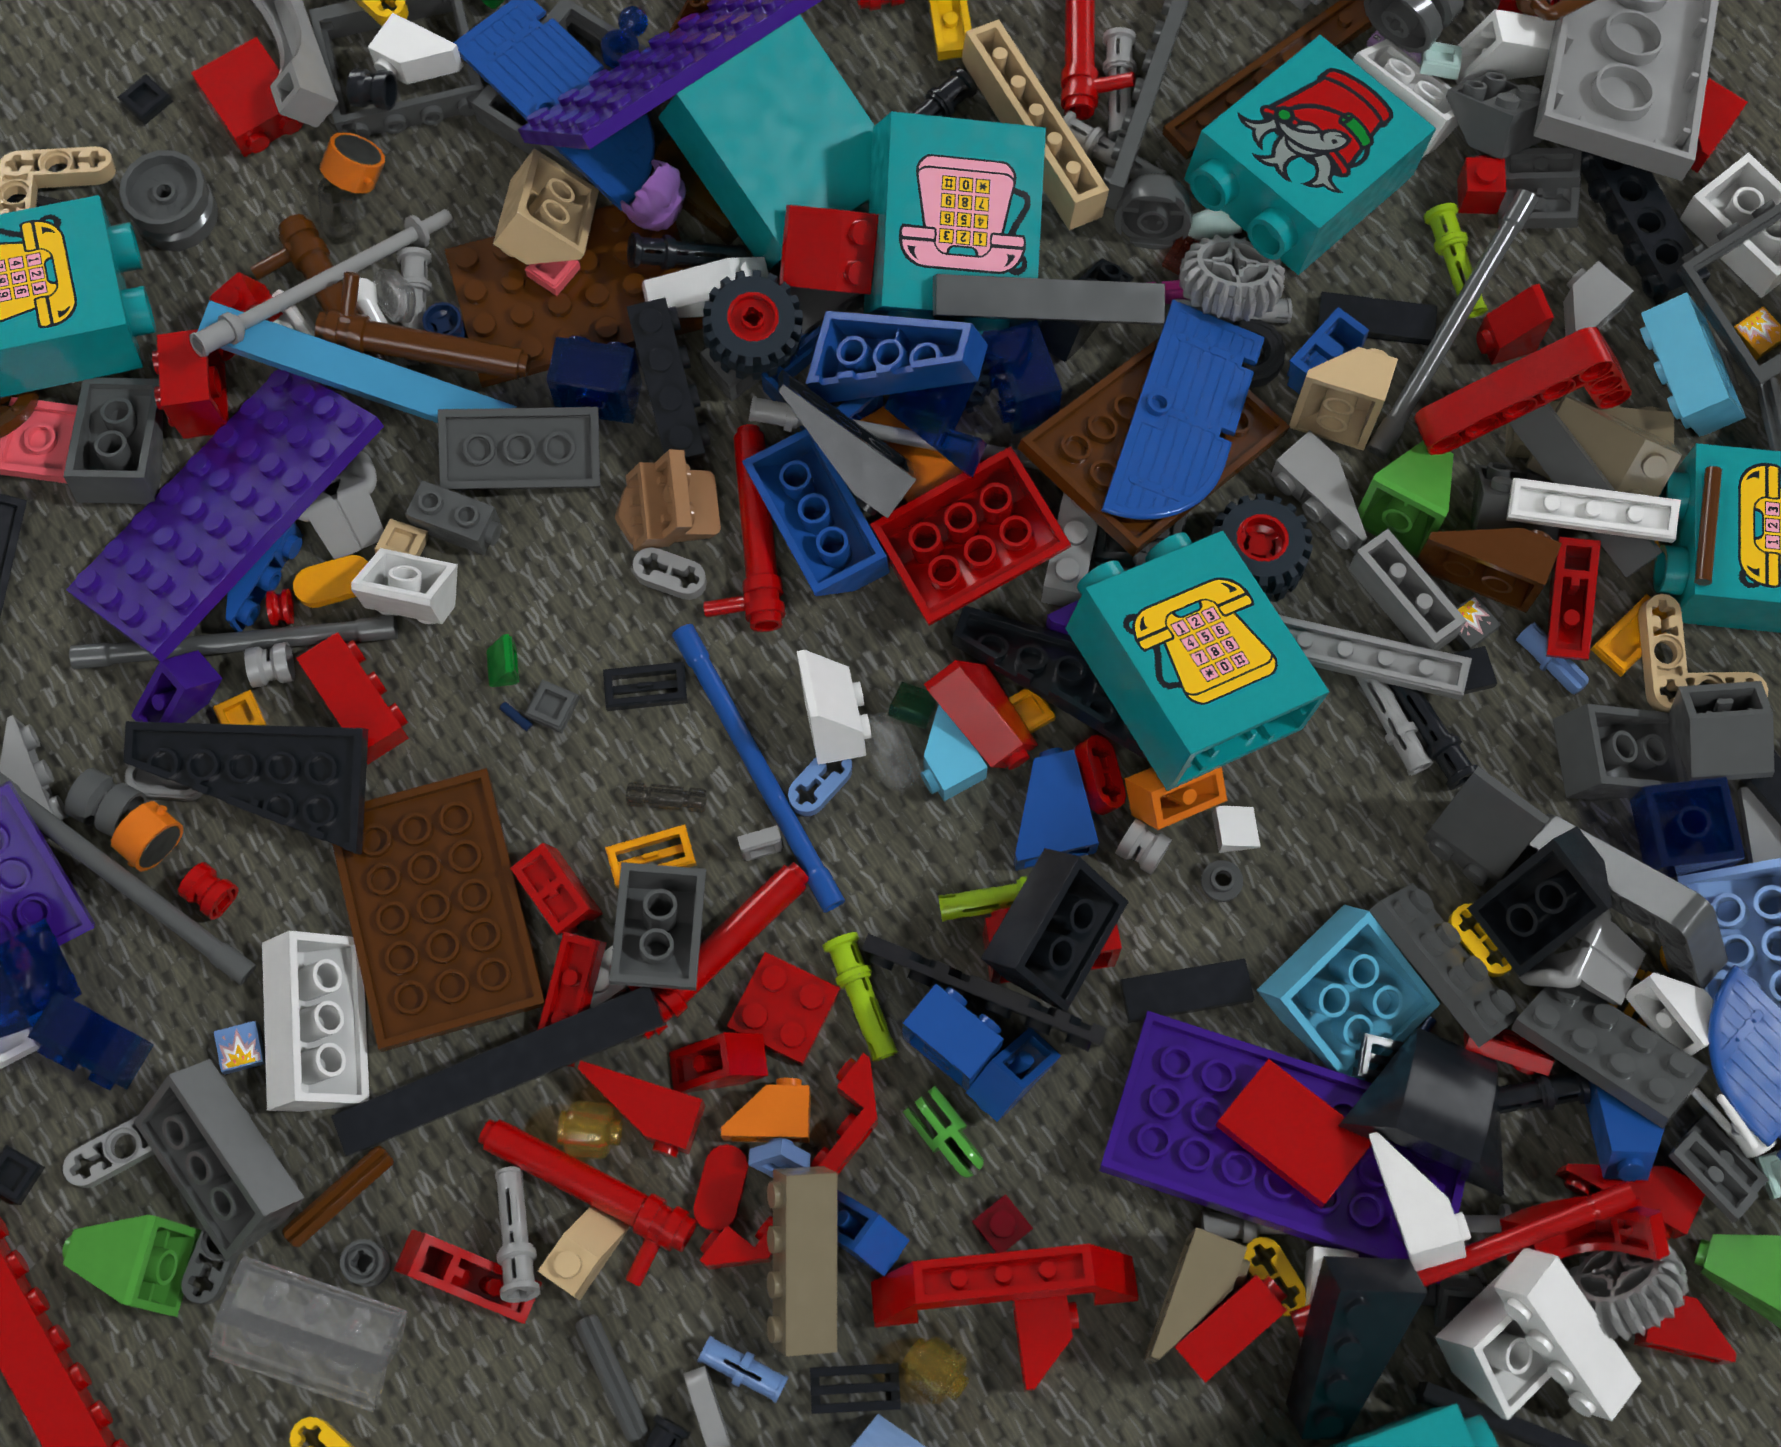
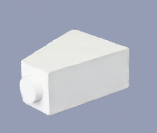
M1494 9L1457 45L1462 47L1461 67L1458 79L1456 80L1457 85L1483 76L1487 72L1501 73L1507 76L1508 79L1545 75L1555 21H1546L1537 16Z

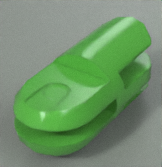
M934 1085L928 1092L952 1122L950 1126L946 1125L923 1096L918 1098L915 1104L938 1133L935 1138L910 1107H907L902 1113L933 1153L940 1150L961 1176L970 1178L973 1176L972 1171L950 1142L954 1140L979 1170L983 1167L984 1160L963 1133L967 1125Z

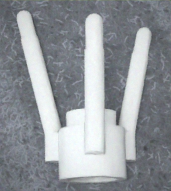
M1698 1087L1691 1094L1726 1132L1730 1140L1740 1147L1747 1158L1759 1156L1770 1150L1777 1143V1140H1775L1772 1145L1767 1147L1746 1126L1723 1094L1717 1096V1101L1732 1123L1723 1116Z

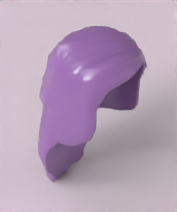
M653 159L651 161L654 168L653 174L643 184L642 188L635 192L636 198L630 205L626 204L623 200L620 203L623 212L637 226L650 231H660L670 227L678 218L685 201L686 188L678 169L668 163Z

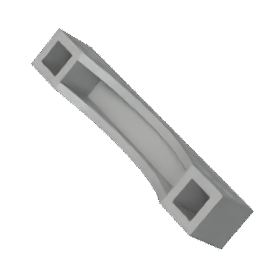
M252 0L268 23L277 42L280 54V71L270 86L279 114L318 128L323 120L333 112L339 102L303 1Z

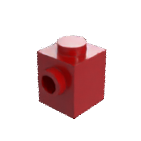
M1487 155L1466 157L1457 179L1458 213L1497 214L1506 194L1505 158H1492Z

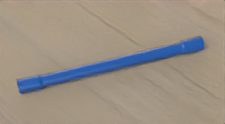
M686 624L681 626L672 634L676 645L687 665L694 671L798 863L809 877L807 883L822 911L827 913L845 902L841 891L829 870L820 860L714 668L709 652L694 625Z

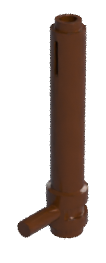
M295 214L284 219L278 227L280 232L279 240L284 248L254 264L250 269L257 280H260L292 261L296 270L302 272L305 279L308 280L333 267V264L329 259L330 251L323 239L319 238V231L312 220L307 219L305 215ZM342 280L314 294L324 312H329L331 309L340 310ZM371 352L364 353L369 356L387 361L386 357L382 354Z
M344 272L340 310L320 311L317 316L315 337L361 353H377L518 380L520 376L527 377L531 356L524 353V350L521 348L372 321L367 315L356 314L360 274L355 272Z

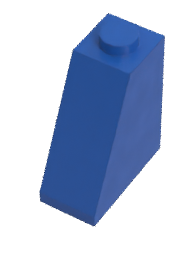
M1051 748L1041 752L1039 757L1033 760L1014 858L1016 871L1034 867L1044 848L1076 856L1094 854L1097 851L1099 841L1074 749L1063 751V748Z
M1588 1081L1591 1099L1585 1105L1603 1179L1624 1181L1648 1180L1664 1129Z

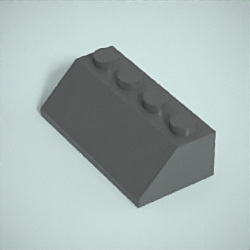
M211 1059L169 1074L134 1121L226 1262L237 1257L285 1222L304 1199L297 1183L289 1176L275 1155L273 1148L266 1142L251 1120L248 1111L240 1104L228 1086L226 1079L219 1073Z

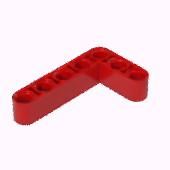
M1587 327L1425 406L1415 414L1414 420L1430 455L1448 453L1583 386L1600 409H1609L1622 404L1630 398L1632 390L1616 356L1599 329Z

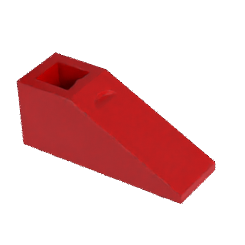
M1568 1163L1559 1168L1555 1174L1566 1180L1564 1186L1568 1190L1580 1196H1589L1624 1182V1180L1603 1179L1600 1164ZM1652 1166L1648 1180L1628 1181L1635 1196L1641 1198L1642 1207L1662 1211L1667 1241H1669L1670 1237L1676 1239L1687 1235L1705 1196L1690 1178L1668 1166Z

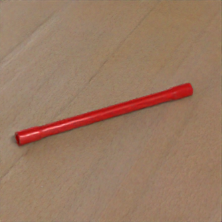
M1624 1181L1593 1193L1582 1201L1466 1245L1467 1257L1416 1272L1424 1287L1582 1225L1593 1221H1602L1638 1207V1202L1628 1181ZM1311 1304L1289 1312L1300 1338L1304 1334Z

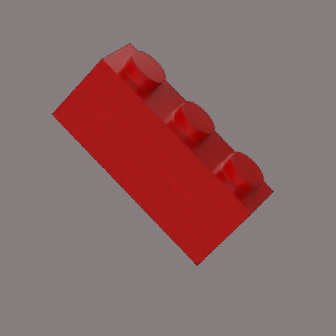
M336 632L296 657L342 728L369 729L367 765L409 739L402 728L408 724L407 719L396 703L389 707L381 697L387 690L374 671L367 675L360 664L366 661V658L354 640L345 643L340 634Z

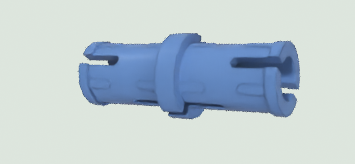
M713 1336L708 1338L697 1360L699 1363H704L731 1378V1384L738 1388L743 1384L771 1399L774 1403L777 1402L789 1378L754 1360L755 1355L749 1351L743 1354L714 1339ZM725 1359L737 1364L739 1367L752 1372L753 1374L761 1377V1379H758L752 1376L751 1374L737 1368L736 1366L726 1362Z

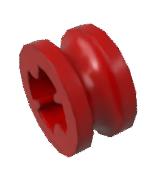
M282 589L280 594H277L274 590L267 591L266 608L270 624L277 626L280 621L294 624V601L290 589Z

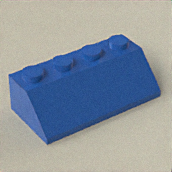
M806 428L742 461L815 596L856 591L890 573L887 556L848 486Z

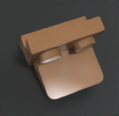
M669 449L655 463L639 462L626 475L627 486L622 492L615 513V520L627 540L633 545L634 551H640L649 547H669L674 542L708 539L720 532L721 526L715 476L708 470H690L689 465L685 462L684 450Z

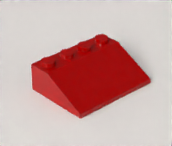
M1011 446L897 508L888 518L883 516L870 523L874 535L887 556L888 563L929 626L1071 548V543Z

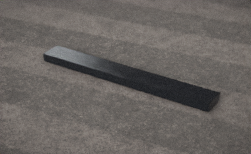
M640 987L339 1112L331 1117L345 1156H351L665 1026L666 1022L652 987Z

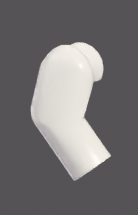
M359 278L358 311L362 315L369 316L372 321L388 323L378 306L376 286L366 278Z

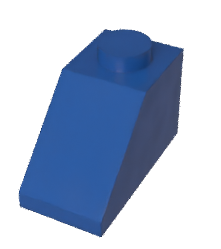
M1028 1028L988 1063L965 1093L977 1103L982 1111L988 1113L998 1122L1015 1107L1059 1060L1061 1055L1033 1029Z
M837 1190V1245L861 1263L885 1277L910 1240L880 1214Z

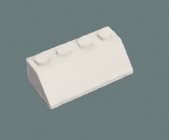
M287 931L262 942L267 1111L304 1112L356 1106L370 1100L365 988L353 937Z

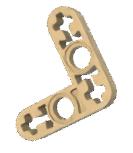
M103 147L21 150L4 155L0 160V214L35 208L37 205L38 188L89 186L109 182L116 173L111 153ZM55 164L67 165L64 170L59 172L48 171ZM15 194L26 195L20 202L10 203L7 201L9 197Z
M1658 594L1641 605L1638 620L1645 693L1649 705L1654 710L1668 713L1671 710L1674 698L1668 700L1666 695L1660 694V689L1667 686L1669 691H1677L1679 686L1699 685L1701 682L1722 684L1761 681L1768 697L1767 683L1756 673H1688L1680 604L1670 595ZM1658 606L1661 612L1667 613V618L1662 621L1659 616L1652 613V610ZM1660 629H1661V633H1664V634H1659V635H1657V636H1654V634H1653V633H1655L1656 631H1658V630H1660ZM1657 643H1663L1670 647L1673 653L1671 663L1665 664L1656 658L1654 649Z

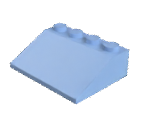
M1781 858L1677 876L1679 883L1702 895L1713 906L1728 961L1704 988L1714 1000L1723 979L1733 965H1737L1781 1008Z

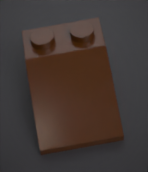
M1525 528L1431 532L1416 562L1429 575L1527 613L1545 587L1562 543L1553 540L1550 535L1543 531L1527 530Z

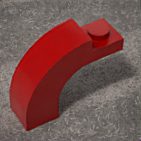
M1588 1196L1550 1201L1519 1210L1499 1219L1501 1230L1505 1231L1586 1199ZM1637 1197L1638 1207L1602 1221L1590 1222L1526 1247L1558 1256L1559 1259L1592 1251H1617L1653 1260H1659L1670 1255L1662 1211L1642 1207L1641 1198ZM1523 1249L1508 1254L1507 1260L1513 1262Z

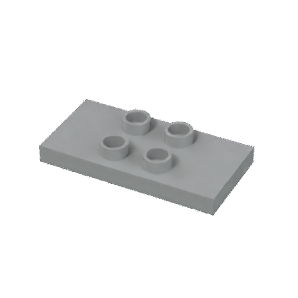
M1596 0L1561 19L1555 20L1533 136L1682 181L1696 158L1719 0Z

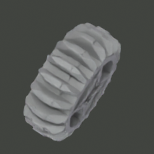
M1231 234L1228 238L1215 235L1212 240L1202 238L1200 243L1192 244L1190 250L1185 253L1180 267L1179 287L1183 289V297L1191 299V306L1203 308V314L1211 312L1217 314L1218 319L1224 316L1229 317L1233 322L1236 318L1250 321L1252 316L1263 318L1265 312L1273 311L1284 290L1285 268L1281 266L1280 258L1271 260L1262 256L1253 247L1251 242L1246 240V237L1241 240L1235 239Z
M1669 1244L1670 1255L1659 1260L1617 1251H1593L1589 1256L1579 1257L1580 1265L1569 1269L1571 1277L1596 1312L1602 1332L1609 1339H1615L1620 1335L1627 1341L1632 1334L1638 1332L1644 1336L1646 1330L1653 1326L1661 1328L1660 1321L1664 1318L1675 1317L1673 1308H1678L1685 1304L1683 1296L1689 1292L1687 1286L1688 1277L1685 1273L1686 1268Z

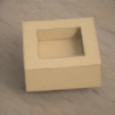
M390 519L375 547V554L380 548L420 556L428 541V531Z

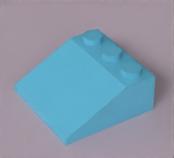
M1343 905L1256 990L1280 1021L1330 1070L1352 1076L1353 1067H1357L1358 1064L1355 1054L1356 1050H1360L1361 1043L1357 1042L1359 1033L1372 1034L1403 1042L1440 1005V1002L1373 915L1367 910ZM1372 1046L1371 1053L1387 1057L1393 1052V1050ZM1369 1063V1069L1372 1070L1379 1066V1064Z

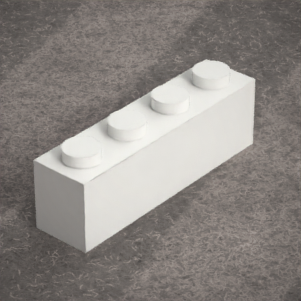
M1523 1248L1494 1285V1289L1505 1303L1504 1310L1523 1329L1527 1335L1525 1337L1526 1342L1541 1355L1548 1366V1374L1561 1384L1569 1396L1568 1402L1572 1408L1586 1417L1594 1415L1613 1421L1641 1383V1379L1614 1339H1609L1607 1335H1604L1599 1326L1600 1322L1596 1317V1312L1558 1256Z

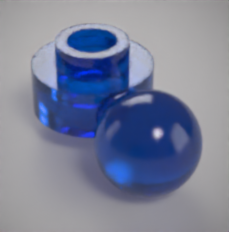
M637 6L624 8L618 17L620 29L612 30L602 38L601 56L604 63L612 69L620 65L618 60L622 56L639 50L637 37L646 31L648 18L646 13ZM622 52V53H625V54L618 55V54H616V53Z

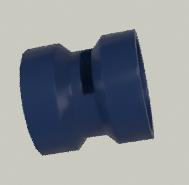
M435 303L424 312L422 322L426 331L467 338L461 314L457 307L451 303Z

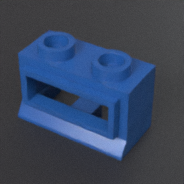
M1338 307L1289 360L1290 367L1287 375L1290 378L1287 385L1300 395L1309 369L1357 347L1363 348L1369 329Z

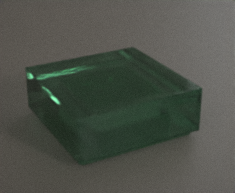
M901 682L890 704L887 716L926 729L938 702L928 690Z

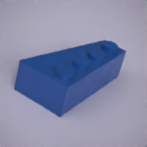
M826 311L805 384L824 400L832 403L977 382L988 344L972 323Z

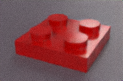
M765 952L727 1024V1029L735 1033L763 1034L765 1048L803 1066L841 988Z

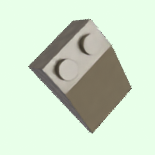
M1567 395L1563 396L1555 410L1616 491L1659 497L1682 457V454L1672 442ZM1531 454L1525 466L1551 480Z
M1198 1227L1186 1237L1143 1362L1151 1365L1161 1359L1232 1290L1236 1291L1238 1286L1241 1287L1250 1266V1261L1243 1259L1247 1250L1246 1246Z

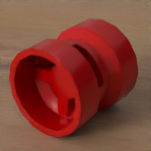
M206 862L195 865L185 875L178 888V895L189 903L197 902L200 905V911L211 920L222 916L236 899L239 888L230 880L217 877V871Z

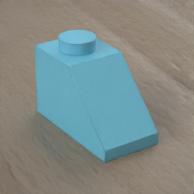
M938 704L924 753L923 768L925 770L920 774L930 793L938 792L943 801H946L986 779L988 767L976 748Z

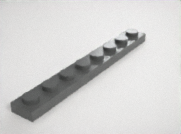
M1190 0L1164 1L1161 14L1167 16L1165 22L1157 21L1151 40L1152 43L1157 44L1156 49L1148 48L1141 69V71L1147 72L1146 78L1138 77L1131 98V100L1137 101L1136 107L1128 106L1121 129L1127 131L1125 138L1117 137L1111 159L1117 160L1115 168L1107 166L1103 181L1109 189L1105 207L1116 210L1118 201L1122 198Z

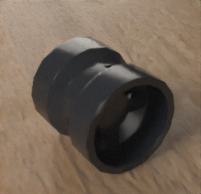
M353 68L350 71L347 80V96L350 105L365 108L369 104H374L378 109H393L397 100L398 84L396 76L392 71L379 70L375 74L370 73L369 70L364 68Z

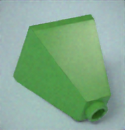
M1422 441L1377 472L1358 508L1364 530L1378 536L1389 529L1411 555L1418 558L1430 533L1438 532L1449 512L1454 453L1430 455L1424 441Z
M144 1215L73 1229L72 1235L66 1239L63 1245V1265L123 1305L177 1317L184 1295L181 1287L182 1278L202 1230L153 1215Z
M1713 1234L1710 1241L1701 1238L1694 1264L1702 1266L1701 1274L1781 1329V1235Z

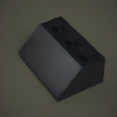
M1578 826L1549 841L1467 909L1517 975L1521 977L1612 907L1605 861Z
M1044 848L981 959L1007 981L1051 1006L1067 1012L1129 901L1080 856Z

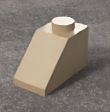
M590 1206L562 1235L538 1272L576 1299L581 1300L630 1226Z

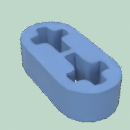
M815 757L789 787L788 800L793 811L807 817L821 811L851 777L852 760H842L841 769L843 772L839 774L834 771L824 780L821 777L826 773L827 765H818ZM817 783L819 787L814 792L816 802L811 804L806 801L802 805L799 804L798 791L802 789L807 792Z

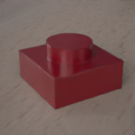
M1006 1194L972 1221V1224L995 1253L1008 1251L1033 1230V1227Z

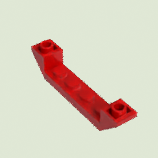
M862 1053L857 1061L850 1058L836 1076V1079L840 1081L837 1085L838 1094L861 1112L858 1116L851 1112L836 1131L840 1139L831 1150L826 1147L822 1148L811 1162L810 1167L824 1166L837 1172L838 1176L878 1125L870 1057L865 1053ZM769 1216L755 1234V1238L759 1240L755 1247L728 1225L722 1232L715 1229L702 1244L700 1251L704 1255L699 1261L709 1270L771 1262L773 1254L768 1249L767 1232L768 1228L773 1226V1217Z
M1090 1243L912 1261L886 1274L885 1277L882 1276L871 1282L875 1328L919 1323L918 1310L1085 1293H1093L1094 1305L1134 1302L1139 1299L1133 1256Z

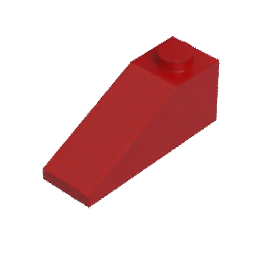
M1559 537L1557 541L1562 544L1552 567L1550 581L1546 657L1588 661L1601 541Z
M580 1060L577 1068L580 1073L648 1142L654 1143L653 1151L672 1158H677L678 1152L689 1155L706 1106L703 1099Z
M411 1229L393 1270L522 1324H525L536 1299L519 1303L503 1301L500 1297V1289L504 1286L501 1265ZM535 1280L541 1287L542 1282Z

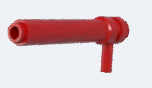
M1065 0V67L1061 71V87L1063 89L1061 91V107L1065 115L1072 111L1076 113L1077 119L1086 120L1094 115V110L1098 106L1099 93L1135 87L1136 79L1134 72L1098 78V71L1095 68V0Z
M746 424L738 427L737 433L733 437L746 579L742 582L743 595L705 601L703 606L706 617L745 611V619L750 622L752 630L769 632L781 628L782 619L786 615L785 604L780 600V597L783 595L782 578L778 576L772 516L742 463L743 460L766 449L765 435L760 431L759 426Z
M792 862L789 866L783 865L700 944L696 991L652 987L666 1023L673 1016L678 1018L688 1008L687 1003L807 889L805 884L808 882L809 877L796 863ZM628 986L631 991L640 988L639 986ZM666 1024L642 1036L649 1040L654 1034L659 1036L668 1026Z
M502 1119L498 1121L488 1120L479 1135L478 1142L484 1145L485 1151L516 1167H520L523 1171L633 1227V1233L645 1238L625 1278L634 1285L641 1286L660 1247L668 1251L674 1248L682 1252L695 1231L697 1220L689 1217L690 1212L680 1206L674 1209L667 1205L666 1199L655 1193L647 1195Z

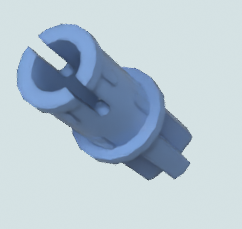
M1535 622L1525 628L1516 638V641L1527 649L1541 664L1539 668L1542 671L1547 669L1571 694L1575 695L1586 687L1589 681L1588 676L1571 659L1546 657L1547 635Z

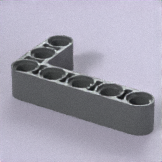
M1546 814L1550 819L1522 853L1525 856L1528 853L1532 856L1553 838L1576 826L1556 815ZM1580 829L1605 861L1612 902L1611 908L1659 935L1669 972L1675 980L1704 989L1728 961L1716 912L1710 902L1696 891Z

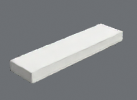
M1513 478L1506 520L1673 543L1676 540L1681 500Z

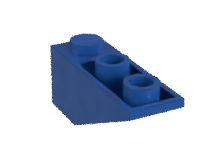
M295 522L228 592L226 620L235 632L243 631L246 625L251 626L256 621L261 609L259 604L267 591L277 588L282 576L281 569L288 558H295L299 553L303 534Z

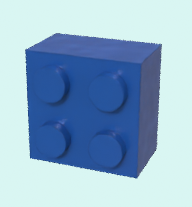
M935 984L903 1022V1039L967 1091L988 1063L1001 1052L1003 1038L999 1035L1001 1028L988 1016L981 1014L977 1017L965 1008L968 1004L967 1000L955 989L948 986L943 990L939 985Z

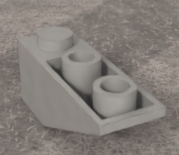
M1309 430L1276 460L1271 473L1274 477V484L1283 494L1287 496L1292 494L1302 504V509L1309 519L1316 523L1319 521L1331 531V537L1339 547L1345 550L1349 548L1355 554L1358 549L1363 547L1367 536L1339 457Z
M14 715L7 717L0 760V772L16 783L25 794L63 821V819L68 818L64 809L65 805L58 795L53 796L49 784L54 782V777L44 759L39 761L35 748L40 747V741L35 730L30 724L25 726ZM42 833V835H43V837L45 838L46 842L49 841V840H51V839H49L47 836H45V835Z

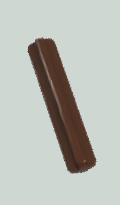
M375 1146L282 1229L285 1239L296 1248L303 1245L393 1165L394 1160L382 1146Z

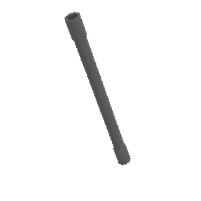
M1520 189L1515 194L1501 219V224L1389 414L1382 420L1366 448L1370 453L1382 459L1389 457L1403 433L1404 426L1517 233L1523 229L1536 207L1538 198L1532 192Z
M395 615L359 618L355 621L187 636L167 658L196 650L202 655L243 652L246 648L258 646L262 649H270L273 644L288 642L290 647L316 645L336 632L340 634L344 642L351 640L369 642L398 639V624ZM134 642L71 645L69 649L70 664L74 670L106 667L117 663L157 660Z
M0 772L1 785L10 779ZM10 780L41 833L206 956L211 964L239 985H242L256 969V964L228 943L220 941L25 794L16 783Z

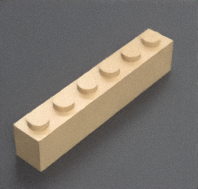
M998 19L966 31L962 63L1000 123L1046 127L1043 190L1068 230L1102 218L1109 193L1108 187L1000 20Z

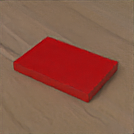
M1270 1059L1265 1062L1215 1125L1321 1209L1371 1147L1370 1139L1339 1127L1338 1125L1345 1118L1342 1114Z

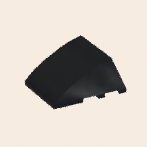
M1417 1027L1338 1126L1370 1139L1369 1134L1378 1132L1383 1138L1462 1172L1461 1180L1500 1197L1503 1196L1504 1182L1497 1061L1465 1049V1047Z

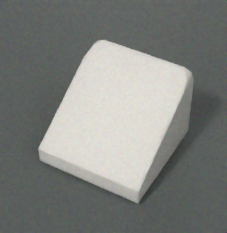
M1216 806L1214 808L1212 817L1219 853L1260 848L1253 807Z

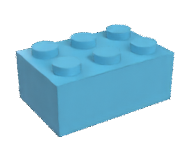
M1686 292L1642 312L1641 315L1646 326L1640 328V332L1649 350L1653 349L1659 360L1653 363L1661 383L1663 385L1667 384L1669 391L1673 395L1668 397L1667 400L1676 420L1680 419L1685 429L1691 427L1699 436H1704L1746 418L1708 321L1689 294Z

